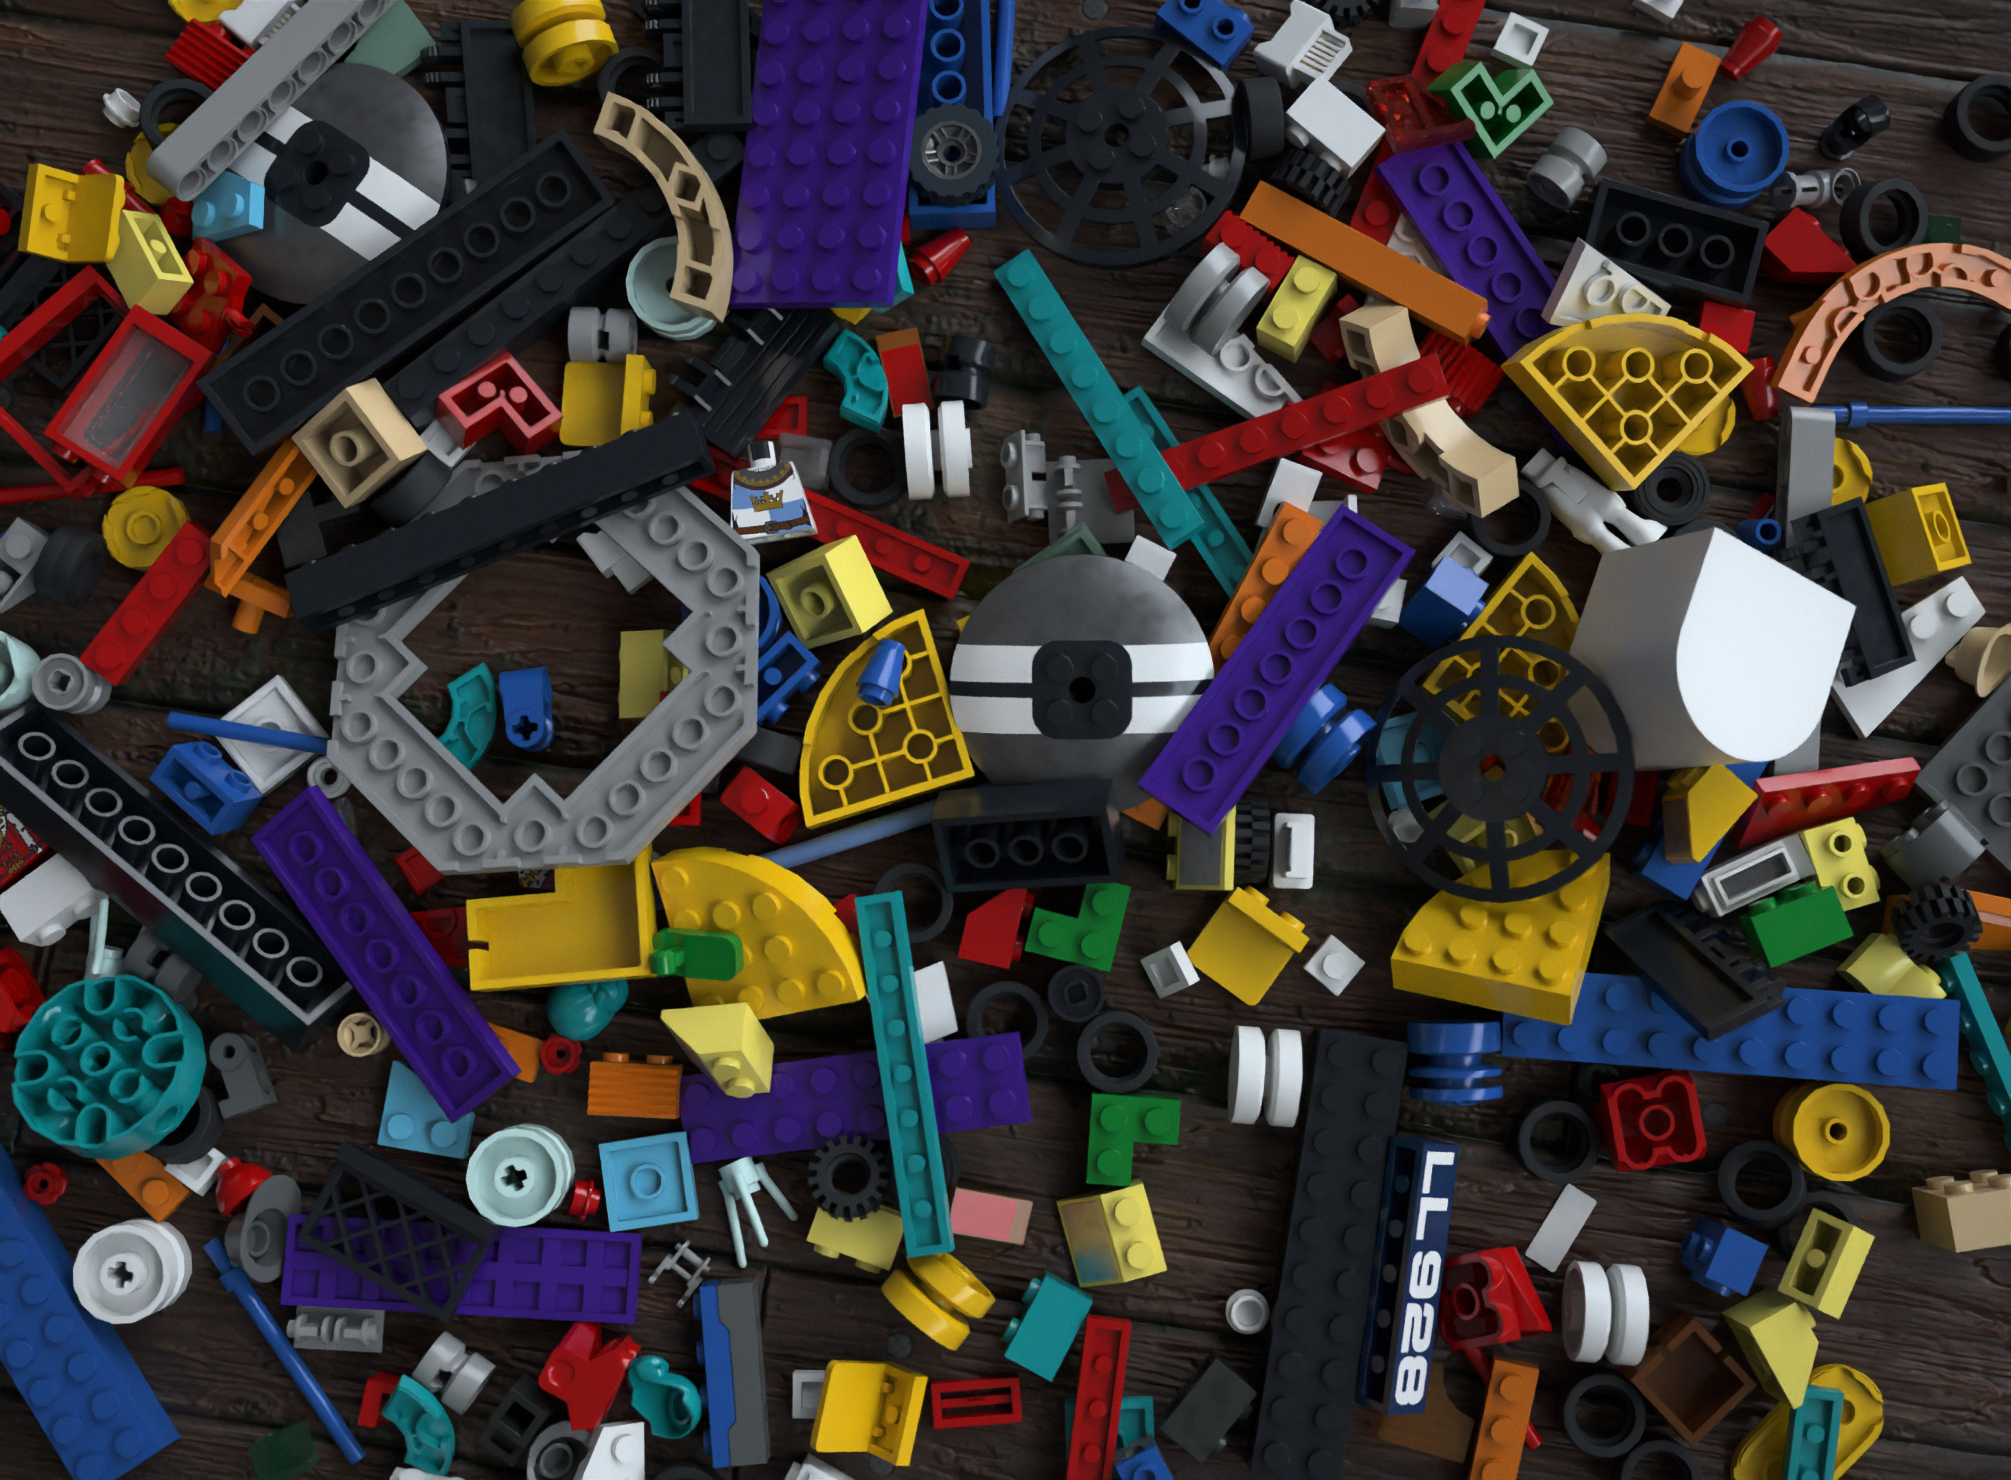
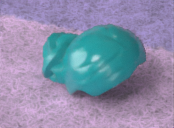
M618 980L554 986L547 997L545 1009L549 1023L560 1036L568 1038L573 1042L587 1041L593 1038L609 1024L615 1013L626 1002L629 993L627 981Z
M647 1355L646 1357L640 1356L635 1358L626 1375L627 1386L632 1392L631 1405L641 1416L648 1420L652 1435L668 1439L683 1438L695 1428L702 1415L701 1398L696 1385L684 1376L668 1372L669 1365L661 1357Z

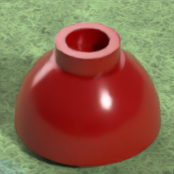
M238 1157L232 1158L221 1165L215 1172L219 1178L216 1187V1203L223 1217H235L246 1210L256 1188L264 1180L273 1176V1174L263 1166L254 1163H242Z

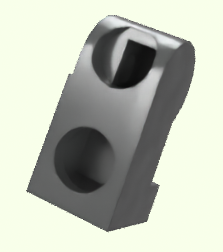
M243 1032L225 1033L216 1037L211 1044L209 1053L213 1065L222 1072L221 1074L229 1095V1099L218 1102L223 1119L239 1117L277 1103L278 1101L263 1056L255 1038Z

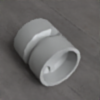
M1565 127L1549 146V154L1542 155L1528 172L1526 181L1531 190L1544 202L1554 208L1568 210L1583 192L1582 186L1587 182H1591L1608 161L1607 154L1603 147L1589 134L1574 127Z
M572 306L568 322V350L572 362L597 363L601 357H605L608 364H626L627 354L636 355L638 329L634 309L609 308L605 314H602L599 308ZM605 332H609V341H605Z
M63 653L53 654L41 660L34 669L31 680L33 693L43 705L48 708L78 715L93 714L102 709L109 700L112 686L109 681L78 660L79 657Z
M445 1331L425 1354L413 1372L411 1379L421 1384L431 1394L437 1391L442 1394L441 1402L462 1416L482 1391L496 1366L477 1352L467 1355L465 1353V1344Z

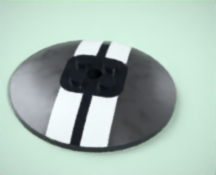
M333 63L225 169V171L265 187L263 229L221 240L217 243L227 255L253 278L250 285L257 291L284 304L305 307L445 209L451 183V157L443 126L436 113L411 85L386 70L360 63ZM321 168H327L326 178L321 183L312 185V178L315 172Z
M1094 554L1062 555L1041 560L1014 572L995 586L976 606L961 632L953 655L950 674L951 707L955 724L962 732L969 755L977 767L997 787L1112 778L1118 812H1121L1152 798L1141 791L1137 784L1214 680V668L1205 635L1197 619L1180 596L1161 579L1139 566L1113 557ZM1078 677H1086L1095 685L1094 695L1086 701L1074 699L1069 692L1071 682Z

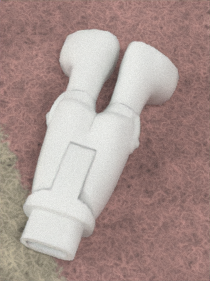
M1544 448L1520 471L1525 478L1541 490L1549 503L1551 513L1572 532L1573 536L1585 544L1594 546L1601 555L1657 541L1668 529L1654 520H1645L1626 508L1624 501L1616 492L1606 489L1578 468L1568 464L1564 457L1561 456L1557 460ZM1603 522L1613 524L1627 538L1630 546L1607 530Z

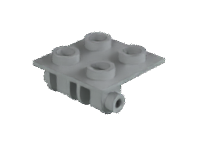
M1061 456L1059 461L1046 462L1050 544L1082 522L1085 523L1100 545L1134 542V510L1121 515L1116 513L1103 473L1117 468L1112 459L1076 460V456Z
M297 1306L296 1320L290 1319L287 1325V1337L294 1338V1348L381 1353L385 1310Z

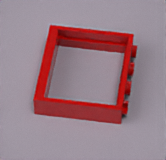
M88 264L0 341V382L100 296L125 319L130 312L125 299ZM159 344L150 345L180 377L183 376L187 370V364L183 359ZM201 389L185 410L186 412L196 407L203 400L205 394ZM168 396L109 446L98 458L104 462L109 458L114 460L124 459L148 424L156 418L168 401ZM0 405V425L77 501L84 496L90 498L96 495L105 486V484L89 474L93 469L90 465L73 478Z

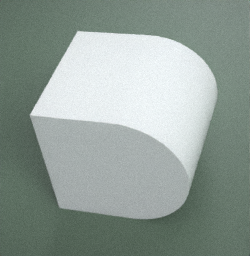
M1713 527L1603 553L1569 654L1589 667L1602 680L1621 709L1632 735L1636 760L1635 771H1657L1768 761L1782 757L1799 747L1810 736L1820 720L1856 606L1722 530ZM1566 669V676H1567V675L1570 673V671H1568V670ZM1584 685L1568 701L1569 708L1580 724L1586 742L1597 754L1618 753L1616 738L1608 716L1595 695Z

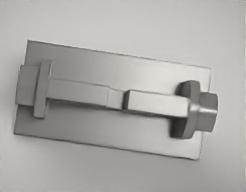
M1019 430L1004 438L1000 454L1001 464L1006 472V486L1003 490L1002 501L1005 510H1007L1008 523L1026 516L1029 521L1044 520V512L1048 511L1047 481L1032 480V474L1046 473L1045 442L1041 441V436L1038 433L1025 434V430Z

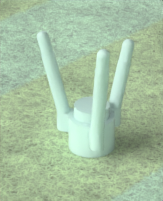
M107 898L100 900L99 911L90 918L89 951L85 964L84 980L90 978L94 981L103 977L129 975L122 969L125 959L122 957L123 949L105 945L109 900ZM144 925L137 938L147 929Z
M751 1156L744 1157L719 1169L723 1180L718 1183L724 1195L734 1249L740 1268H745L747 1262L734 1196L736 1200L742 1199L753 1230L762 1247L768 1245V1239L750 1195L760 1190L757 1181H761L790 1220L795 1221L798 1218L797 1213L769 1177L763 1162L755 1165Z

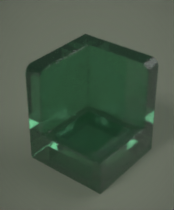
M306 1419L263 1435L248 1446V1451L259 1480H288L305 1473L320 1461Z

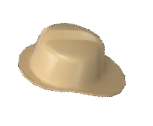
M2011 622L2001 628H1971L1962 638L1961 642L1945 656V662L1955 668L1957 677L1975 686L1977 696L1985 697L1990 694L2011 671Z

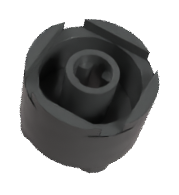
M1943 798L1932 808L1927 807L1909 823L1912 828L1901 836L1896 835L1879 850V853L1884 857L1883 861L1912 891L1916 890L1920 894L1925 892L1924 886L1931 885L1932 889L1936 890L1937 887L1934 884L1939 880L1941 882L1946 880L1952 881L1986 849L1984 846L1990 844V840L1952 802L1948 803Z

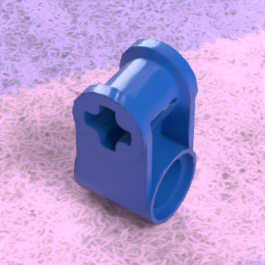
M546 667L501 672L499 688L504 706L508 739L514 745L529 752L545 750L554 739L551 709L552 689ZM531 722L538 726V730L531 732L529 739L523 736V731L530 729Z

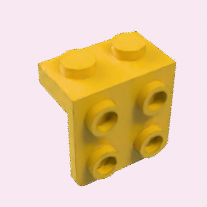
M39 163L29 164L17 251L63 263L111 262L120 243L118 225L120 211L124 206L126 197L123 189L124 178L113 173L76 175Z
M627 354L626 364L572 361L566 364L561 410L563 419L559 435L560 441L565 446L585 448L601 446L620 438L627 431L643 429L653 425V414L648 410L649 397L654 395L656 390V370L652 369L644 355Z
M1248 885L1245 890H1242L1240 887H1233V890L1228 893L1186 954L1193 966L1244 1003L1253 1006L1259 1003L1294 953H1300L1310 938L1302 933L1305 927L1303 923L1286 911H1283L1280 916L1266 907L1269 899Z
M832 1360L827 1365L810 1440L811 1448L818 1452H868L895 1466H909L928 1377L895 1362Z

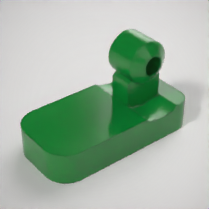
M664 928L653 936L654 951L650 953L651 973L659 977L681 976L685 978L728 981L739 974L743 968L742 942L734 933Z

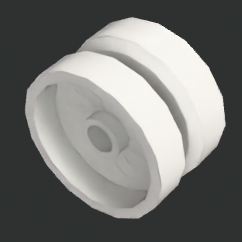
M963 400L941 402L938 407L939 429L931 430L930 412L925 403L903 404V431L909 499L920 500L933 497L935 493L934 471H942L943 489L948 497L970 496L968 468H972L970 428H965Z
M1235 1026L1228 1075V1116L1231 1123L1254 1124L1259 1117L1263 1099L1264 1115L1269 1125L1294 1127L1302 1087L1303 1068L1300 1031L1275 1029L1269 1037L1265 1055L1264 1035L1259 1027Z
M152 1217L133 1218L112 1225L93 1234L79 1250L73 1266L75 1292L81 1305L95 1318L112 1324L134 1323L172 1305L186 1290L192 1273L191 1251L184 1236L173 1225L165 1221L157 1223Z
M1573 1261L1568 1266L1564 1279L1561 1307L1562 1335L1568 1358L1572 1361L1596 1363L1604 1353L1612 1364L1636 1366L1641 1362L1648 1338L1649 1299L1646 1280L1640 1267L1613 1263L1605 1273L1601 1265L1596 1262Z

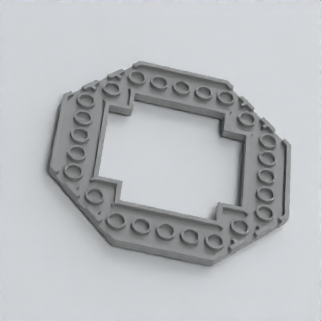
M583 450L563 452V456L541 458L538 454L504 457V461L483 463L480 459L462 461L452 471L451 479L442 491L423 511L407 524L419 520L426 513L439 512L459 504L465 497L481 495L496 489L507 480L520 479L535 473L546 464L562 462L577 456ZM685 486L594 522L599 529L692 612L662 643L690 673L565 801L542 778L534 773L502 804L397 700L428 669L401 641L468 574L336 627L334 657L338 659L336 681H332L330 715L333 717L332 740L327 742L326 757L440 873L444 875L630 864L757 733L760 555L751 544ZM559 537L549 540V542L553 544Z

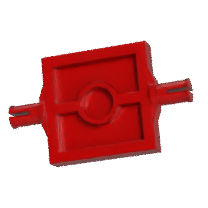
M196 236L193 246L185 258L180 255L194 284L168 315L195 342L212 353L220 355L226 339L232 330L241 338L249 337L253 333L249 330H254L253 323L242 313L244 298L253 278L215 242Z
M1326 380L1320 385L1317 395L1341 386ZM1287 399L1283 403L1281 408L1287 407L1295 403ZM1378 423L1298 451L1295 460L1369 495L1378 489L1386 467L1398 471L1406 477L1413 471L1400 454L1394 451L1393 445L1387 439Z

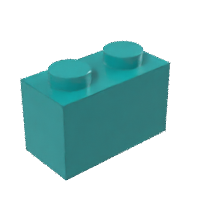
M1045 1270L1040 1280L1035 1277L1031 1279L1021 1299L1027 1306L1020 1319L1012 1316L1003 1332L1001 1341L1006 1343L1004 1357L1052 1382L1093 1303L1091 1294Z

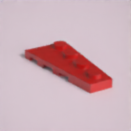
M1906 757L1756 779L1751 790L1758 797L1738 818L1730 838L1735 847L1740 849L1904 799L1909 794L1921 768L1914 757Z

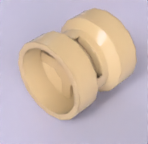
M372 1011L359 1012L347 1016L340 1023L337 1030L339 1046L345 1053L354 1057L379 1053L391 1041V1037Z

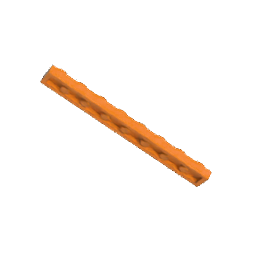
M1286 501L1281 502L1207 641L1214 668V678L1313 544L1324 523L1323 521ZM1150 798L1135 807L1121 812L1159 831L1169 809L1155 799Z

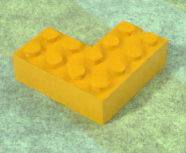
M652 841L630 864L554 869L555 892L466 900L468 941L489 943V951L469 949L471 990L491 992L659 977L651 973L650 953L654 951L652 939L658 933L654 872L651 862H653Z

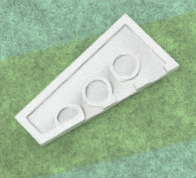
M1167 306L1142 340L1141 345L1247 420L1281 409L1287 399L1293 403L1303 401L1271 364H1266L1254 351L1255 345L1244 333L1240 335L1236 331L1227 343L1212 357L1194 343V334L1204 316L1190 330L1181 333L1163 318L1168 308Z
M1963 576L1955 578L1900 612L1917 661L1872 680H1867L1847 688L1845 687L1840 670L1853 665L1852 660L1837 666L1829 693L1859 739L1867 738L1986 613Z

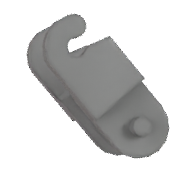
M688 1240L683 1246L677 1243L674 1247L678 1250L676 1255L673 1256L669 1253L647 1281L652 1285L664 1269L670 1268L686 1279L689 1289L676 1304L680 1308L703 1280L699 1276L702 1270L708 1273L711 1269L707 1266L711 1258L708 1257L703 1261L687 1248L690 1244ZM681 1255L698 1268L693 1276L675 1263Z

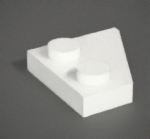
M634 1419L599 1424L589 1440L587 1455L580 1462L573 1480H645L644 1422Z

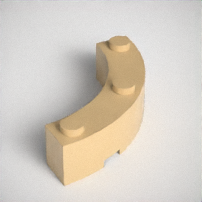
M608 91L593 133L609 150L626 156L653 175L664 193L671 213L675 218L679 244H677L675 278L669 298L684 311L723 324L732 287L733 249L726 212L719 194L704 168L675 133L648 110L629 99Z
M1376 299L1339 319L1350 366L1355 370L1360 369L1363 379L1421 358L1414 340L1406 307ZM1445 399L1378 423L1387 439L1416 474L1423 480L1431 477L1442 487L1443 497L1461 509L1483 518L1519 496L1516 458L1500 451L1480 438L1454 413Z

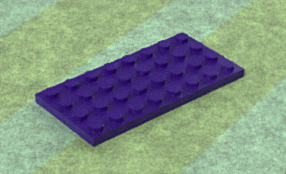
M764 0L752 91V131H747L733 241V278L728 304L731 308H893L929 0Z

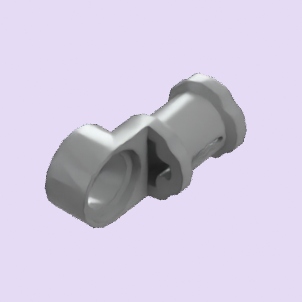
M1851 168L1810 170L1803 175H1795L1793 172L1787 171L1782 172L1770 185L1769 198L1775 208L1780 211H1788L1795 206H1803L1806 209L1842 207L1843 202L1851 191L1861 185L1857 172ZM1838 177L1842 180L1844 187L1840 199L1836 197L1834 192V185ZM1815 187V192H1806V188ZM1792 189V193L1783 194L1782 190Z

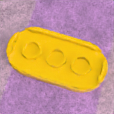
M1827 1364L1811 1371L1808 1384L1838 1388L1844 1393L1833 1480H1838L1879 1437L1884 1422L1882 1417V1406L1884 1404L1878 1387L1868 1376L1846 1365ZM1780 1401L1740 1441L1731 1460L1730 1471L1732 1480H1781L1790 1413L1788 1405Z

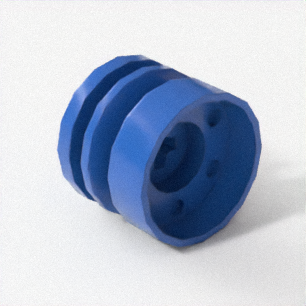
M1438 1019L1407 1022L1408 1052L1428 1055V1064L1408 1068V1075L1428 1078L1429 1083L1409 1086L1410 1099L1425 1100L1435 1105L1464 1106L1476 1105L1486 1100L1503 1097L1502 1085L1482 1083V1077L1502 1075L1501 1067L1481 1063V1055L1501 1050L1499 1020Z

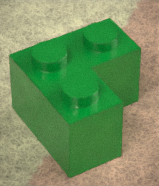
M1481 61L1453 63L1423 90L1442 121H1448L1473 159H1495L1554 104L1533 68L1504 70L1493 81Z
M1815 881L1804 884L1795 882L1774 891L1776 898L1769 897L1748 905L1750 913L1737 918L1753 959L1755 957L1762 959L1768 968L1776 967L1854 936L1834 886H1816Z
M1115 882L1085 884L1077 918L1034 908L1024 950L1110 972L1131 887Z
M1090 1090L1085 1182L1088 1184L1130 1187L1133 1142L1178 1145L1181 1100L1177 1096L1137 1093L1108 1094L1103 1091Z

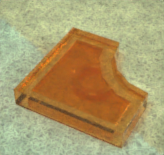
M1432 1359L1425 1413L1386 1415L1382 1413L1376 1436L1384 1441L1463 1464L1475 1420L1457 1410L1450 1402L1443 1384L1444 1364Z

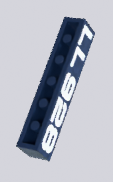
M1390 1136L1355 1398L1356 1404L1386 1415L1425 1413L1460 1145L1428 1137Z

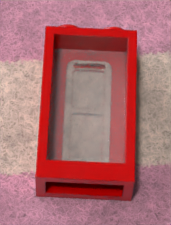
M135 303L43 434L54 442L50 450L73 465L78 459L86 462L93 467L89 474L106 486L113 489L119 483L130 490L200 391L195 382L210 373L207 370L216 360V357L211 351Z

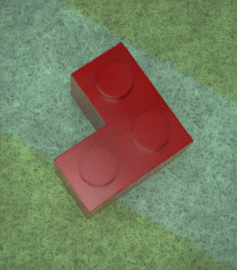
M508 351L438 395L436 409L437 421L462 450H465L498 428L521 456L533 455L559 437L563 415Z

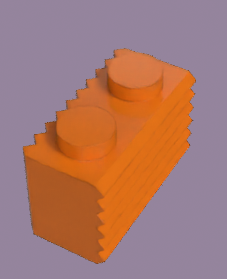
M603 1052V1060H594L590 1063L587 1115L677 1119L681 1116L680 1086L684 1064L673 1063V1055L647 1054L646 1062L629 1061V1053Z

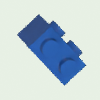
M1167 0L1156 13L1154 23L1155 30L1174 35L1190 43L1213 60L1224 74L1250 44L1255 28L1251 25L1249 17L1237 7L1230 8L1221 0ZM1185 54V55L1188 56L1191 60H1193L1196 64H1198L1201 68H1203L1206 72H1208V70H1206V69H1205L1199 62H1197L1194 58H1192V57H1190L1189 55Z
M1444 555L1413 591L1400 612L1397 625L1434 650H1438L1447 639L1455 642L1468 624L1471 625L1486 605L1480 598L1489 584L1480 579L1470 568L1461 566Z
M787 631L758 660L757 723L761 727L767 721L771 725L778 722L790 709L787 702L798 691L803 695L806 694L822 678L818 672L823 668V665L790 631Z
M196 741L172 745L149 779L211 835L241 829L264 797L253 787V781L243 772L234 770L221 758V752L207 742Z
M1700 1216L1694 1230L1687 1232L1680 1246V1255L1682 1257L1679 1264L1693 1270L1689 1277L1690 1279L1713 1291L1729 1297L1731 1290H1735L1747 1296L1768 1246L1729 1227Z

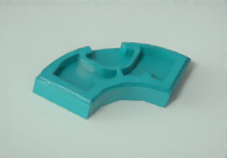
M843 328L824 356L823 367L834 374L844 388L840 416L878 434L883 426L888 408V382L880 365V359L873 349L862 338Z
M481 663L446 685L452 700L451 719L444 734L438 738L470 772L479 764L488 751L498 722V694L492 674L485 663Z
M403 1374L386 1401L381 1414L396 1424L404 1435L407 1451L403 1462L429 1474L446 1476L455 1452V1434L450 1418L440 1402L426 1388Z

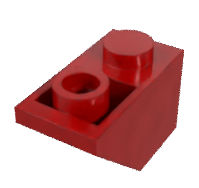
M1798 207L1794 208L1767 234L1759 266L1777 283L1834 284L1843 275L1858 266L1852 260V256L1846 247L1838 242H1833L1821 230L1818 220L1811 214L1802 212Z
M1028 888L1007 889L967 914L958 958L1009 969L1011 960L1020 962L1025 937L1017 935L1020 919L1029 920L1035 894L1028 893Z

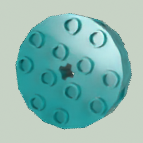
M115 975V977H103L94 981L88 978L69 984L38 1008L18 1038L13 1056L17 1059L14 1071L15 1083H11L14 1104L32 1130L83 1158L117 1160L148 1150L179 1127L199 1096L207 1063L202 1031L183 1005L175 1004L164 991L136 976Z

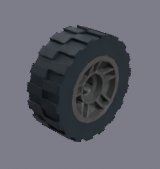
M941 104V107H932L926 110L923 116H918L914 122L908 174L912 187L915 186L918 194L923 198L926 197L931 200V203L938 206L939 204L946 205L947 208H955L956 205H963L964 207L970 205L973 200H979L985 196V191L988 188L991 189L995 183V175H998L1000 167L999 139L997 133L992 130L991 122L987 118L984 119L981 116V112L974 108L973 110L966 108V105ZM950 149H956V154L960 157L955 162H949L945 159L946 155L950 154Z

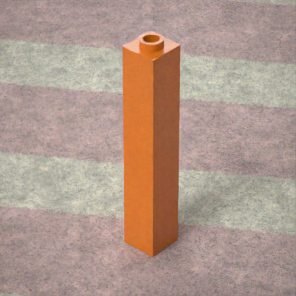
M1262 180L1258 183L1239 216L1240 221L1246 220V226L1253 225V231H1260V236H1266L1267 241H1273L1274 245L1280 246L1283 250L1297 257L1301 255L1337 273L1339 280L1375 299L1406 307L1409 317L1467 347L1472 337L1479 339L1489 324L1491 316L1486 314L1488 311L1487 299Z

